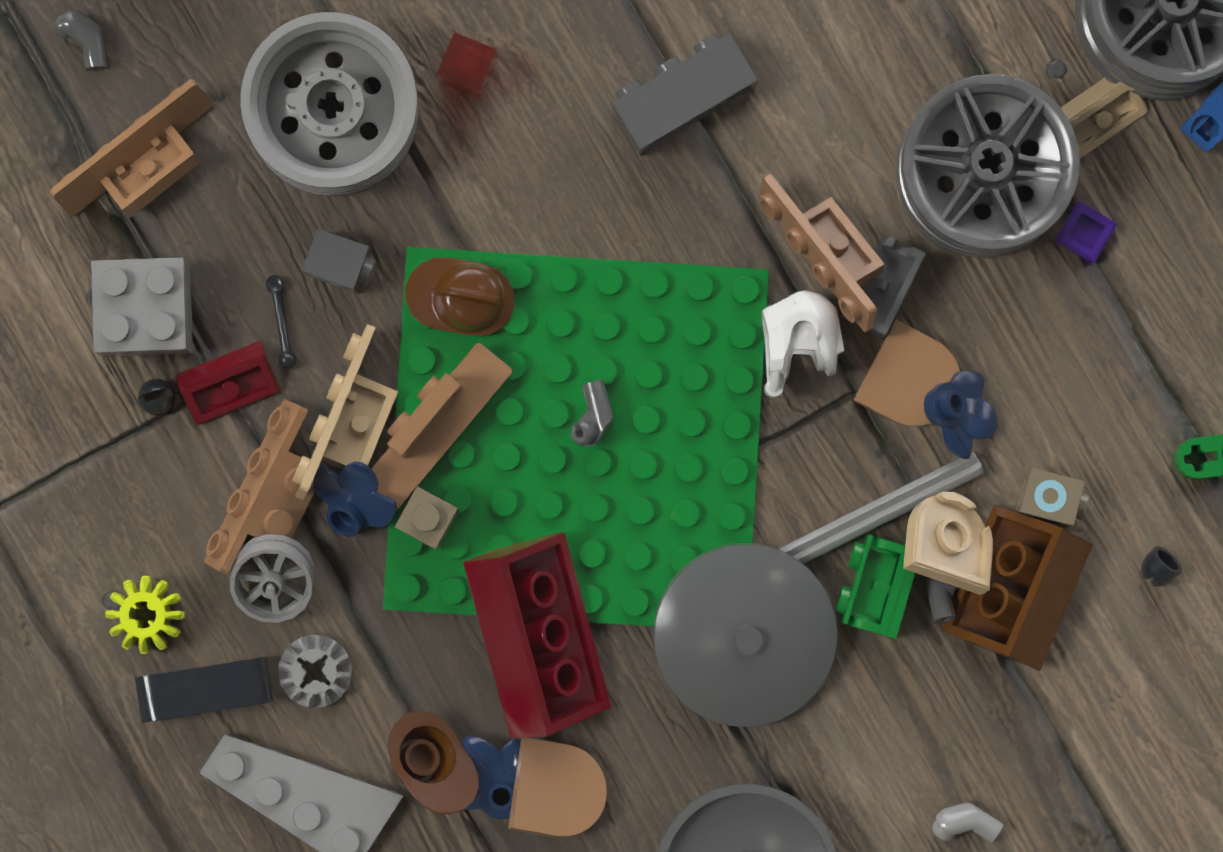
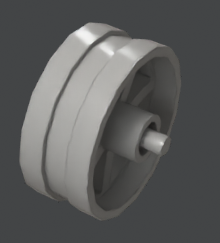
M266 534L251 539L241 547L231 571L230 592L235 604L247 616L261 622L279 623L293 619L306 608L312 596L315 566L310 553L298 541L284 535ZM267 553L278 555L277 558H271L266 561L262 554ZM252 557L261 571L241 569V566ZM285 557L292 559L298 566L286 569L284 564ZM305 575V589L302 590L287 580ZM240 580L260 583L250 592H247ZM283 591L294 597V599L280 603L279 596ZM260 595H262L267 599H271V603L264 602L257 598Z

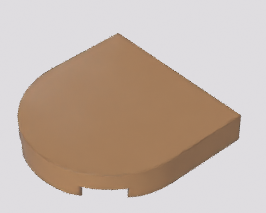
M896 319L853 401L903 426L928 425L931 422L926 417L924 411L926 394L937 384L950 382L956 372H960L959 366L952 353L942 343Z
M529 737L521 738L508 830L554 838H565L590 828L600 817L607 796L605 777L595 759L584 750L575 746Z

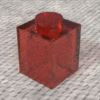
M454 32L437 72L439 83L481 100L498 60L497 49Z

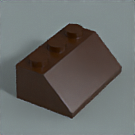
M994 505L985 526L990 527L993 537L990 590L979 595L959 588L953 602L956 619L944 623L942 631L1040 671L1093 544L1061 527Z

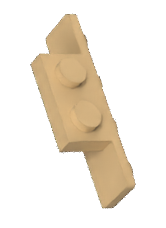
M367 324L361 336L353 333L345 350L343 358L351 362L345 376L336 373L326 399L334 402L328 417L319 414L309 440L317 443L311 459L305 456L301 457L292 482L300 484L295 495L299 499L304 500L321 460L341 469L354 461L362 462L366 465L370 462L398 393L394 389L357 374L376 328L372 325Z

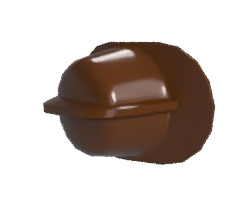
M432 258L421 263L410 274L405 287L406 303L411 314L421 324L436 330L469 336H486L500 330L510 319L514 309V292L509 280L498 269L486 264L454 258Z
M415 711L405 714L394 724L388 736V753L394 775L402 784L406 785L412 796L424 808L434 813L450 815L463 811L474 801L479 789L478 773L473 761L458 741L453 730L444 719L432 712Z

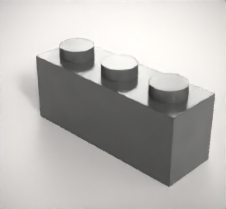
M730 33L719 39L717 34L705 38L693 47L696 52L694 55L680 62L678 57H674L654 70L657 75L655 78L641 85L639 80H635L615 93L618 99L612 102V111L639 156L756 88L758 79Z

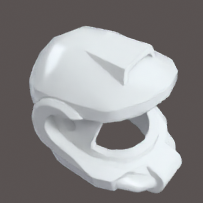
M807 290L798 291L762 310L767 377L764 392L768 397L777 398L783 392L785 381L789 376L793 354L811 355L817 371L823 370L827 376L836 375L838 355L844 352L837 309L824 295Z

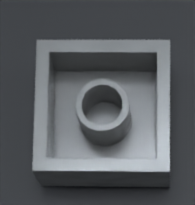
M185 258L91 261L94 353L102 357L193 354L190 263Z

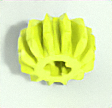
M150 576L141 577L140 592L132 580L124 581L123 585L128 597L126 598L117 592H113L110 596L113 602L121 605L120 611L107 610L105 612L106 618H119L121 623L112 627L109 633L114 637L127 632L128 634L122 643V647L126 650L131 649L138 638L141 654H148L150 652L151 638L159 650L166 649L168 645L162 633L165 632L172 637H179L181 631L171 625L170 621L171 619H185L184 611H171L170 606L182 599L180 594L175 593L164 598L163 596L169 586V583L165 580H161L152 592ZM143 602H147L149 610L156 611L155 620L148 621L150 625L148 628H144L143 620L135 618L136 609H143L141 605Z

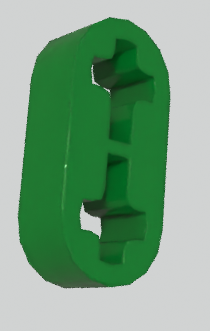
M1223 434L1192 438L1178 445L1173 455V463L1179 474L1187 479L1223 476ZM1191 446H1196L1198 453L1213 452L1214 461L1201 463L1199 465V472L1194 470L1193 464H1185L1184 456L1191 453Z

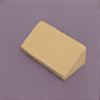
M1103 78L1061 107L1075 133L1079 149V159L1149 112L1144 99L1131 92L1134 90L1133 88L1122 82L1115 84Z

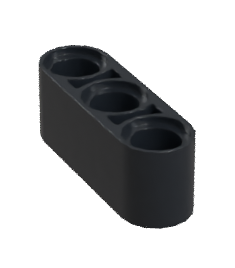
M266 656L135 677L141 723L273 702Z

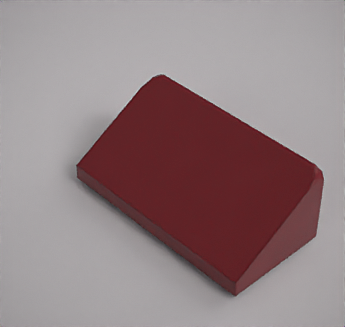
M260 341L185 370L177 375L179 389L196 426L281 391Z

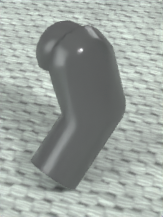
M67 10L64 14L59 15L55 21V30L60 37L72 38L82 45L85 70L97 71L108 68L103 29L81 11Z
M603 379L582 385L588 409L578 423H574L571 428V438L580 446L591 447L600 442L613 423L614 415Z
M928 577L925 588L934 623L943 624L956 619L951 596L958 587Z

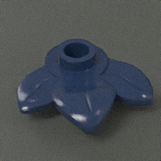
M969 370L956 372L950 382L937 384L926 394L924 399L926 417L932 424L942 427L944 442L948 450L955 456L965 460L969 459L972 453L973 439L990 438L995 434L998 427L994 408L988 401L982 399L984 378L979 373Z
M350 462L341 470L339 475L327 468L318 467L313 481L314 488L317 494L328 504L327 521L330 527L338 534L352 537L364 532L368 526L385 527L396 515V501L377 492L379 483L376 474L365 463Z
M466 736L462 746L477 770L479 789L474 801L464 810L482 808L492 818H510L520 741L514 739L504 745L499 751L485 739ZM497 788H505L509 791L510 801L507 804L498 805L494 802L493 792Z

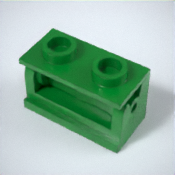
M866 535L863 543L855 541L848 563V568L854 569L855 572L850 587L842 585L835 612L842 614L841 624L892 639L897 638L915 576L914 572L903 569L905 545L881 538H873L872 535Z

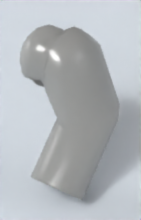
M961 803L943 808L936 815L932 830L935 836L943 841H950L954 838V835L972 830L992 843L1000 833L1003 823L971 803Z

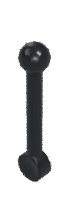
M272 275L266 280V288L272 293L282 351L279 357V364L285 369H290L295 366L297 358L291 352L281 296V292L284 289V281L281 277Z

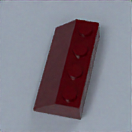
M565 532L498 548L463 562L510 738L549 736L611 708Z

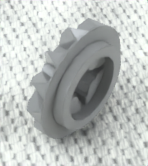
M308 635L297 639L285 649L278 665L280 686L292 701L308 708L325 707L336 702L346 692L351 681L352 667L347 652L338 642L323 635ZM327 655L328 658L324 662L325 666L322 672L327 676L326 679L331 684L328 685L326 682L315 679L310 684L307 683L303 688L301 685L305 681L304 677L307 671L298 660L301 658L304 661L316 663Z

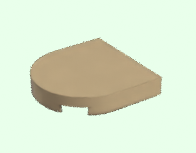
M941 492L918 503L908 520L903 569L979 595L989 591L993 537L990 527H985L982 519L974 510L977 506L968 498L954 492Z

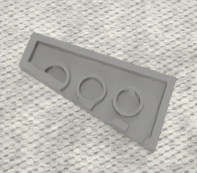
M224 734L200 771V774L319 852H368L404 796L403 794L380 788L354 777L328 770L322 766L299 760L229 734Z

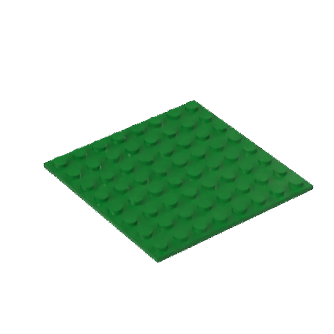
M407 247L395 421L404 411L411 416L422 403L417 395L433 376L441 380L446 373L451 375L477 343L484 345L508 365L512 370V374L418 485L419 488L460 510L440 548L436 550L395 528L412 494L397 510L396 515L388 524L383 610L477 615L463 565L464 561L498 548L565 532L588 621L591 623L653 626L657 606L664 590L676 573L687 563L716 547L736 543H753L765 342L761 312L767 307L769 269ZM432 258H454L486 264L498 269L509 280L514 292V309L510 319L500 330L486 336H469L433 329L421 324L408 308L405 287L410 274L421 263ZM603 379L614 415L613 423L600 442L591 447L580 446L572 440L571 428L574 423H578L588 409L582 385Z

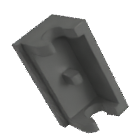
M893 237L880 238L874 250L885 264L883 273L860 286L877 309L874 326L867 332L880 339L887 334L926 254L915 247L909 249L898 244L897 239ZM844 314L842 315L841 320L861 329L857 322L851 323Z

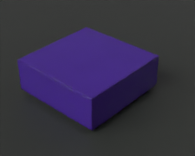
M1078 201L1055 237L1054 242L1093 264L1116 228L1117 223Z

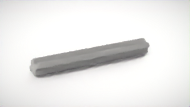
M971 453L970 458L966 460L958 458L779 548V550L790 554L804 564L914 509L924 499L941 492H948L980 476L983 473L982 464L975 453Z

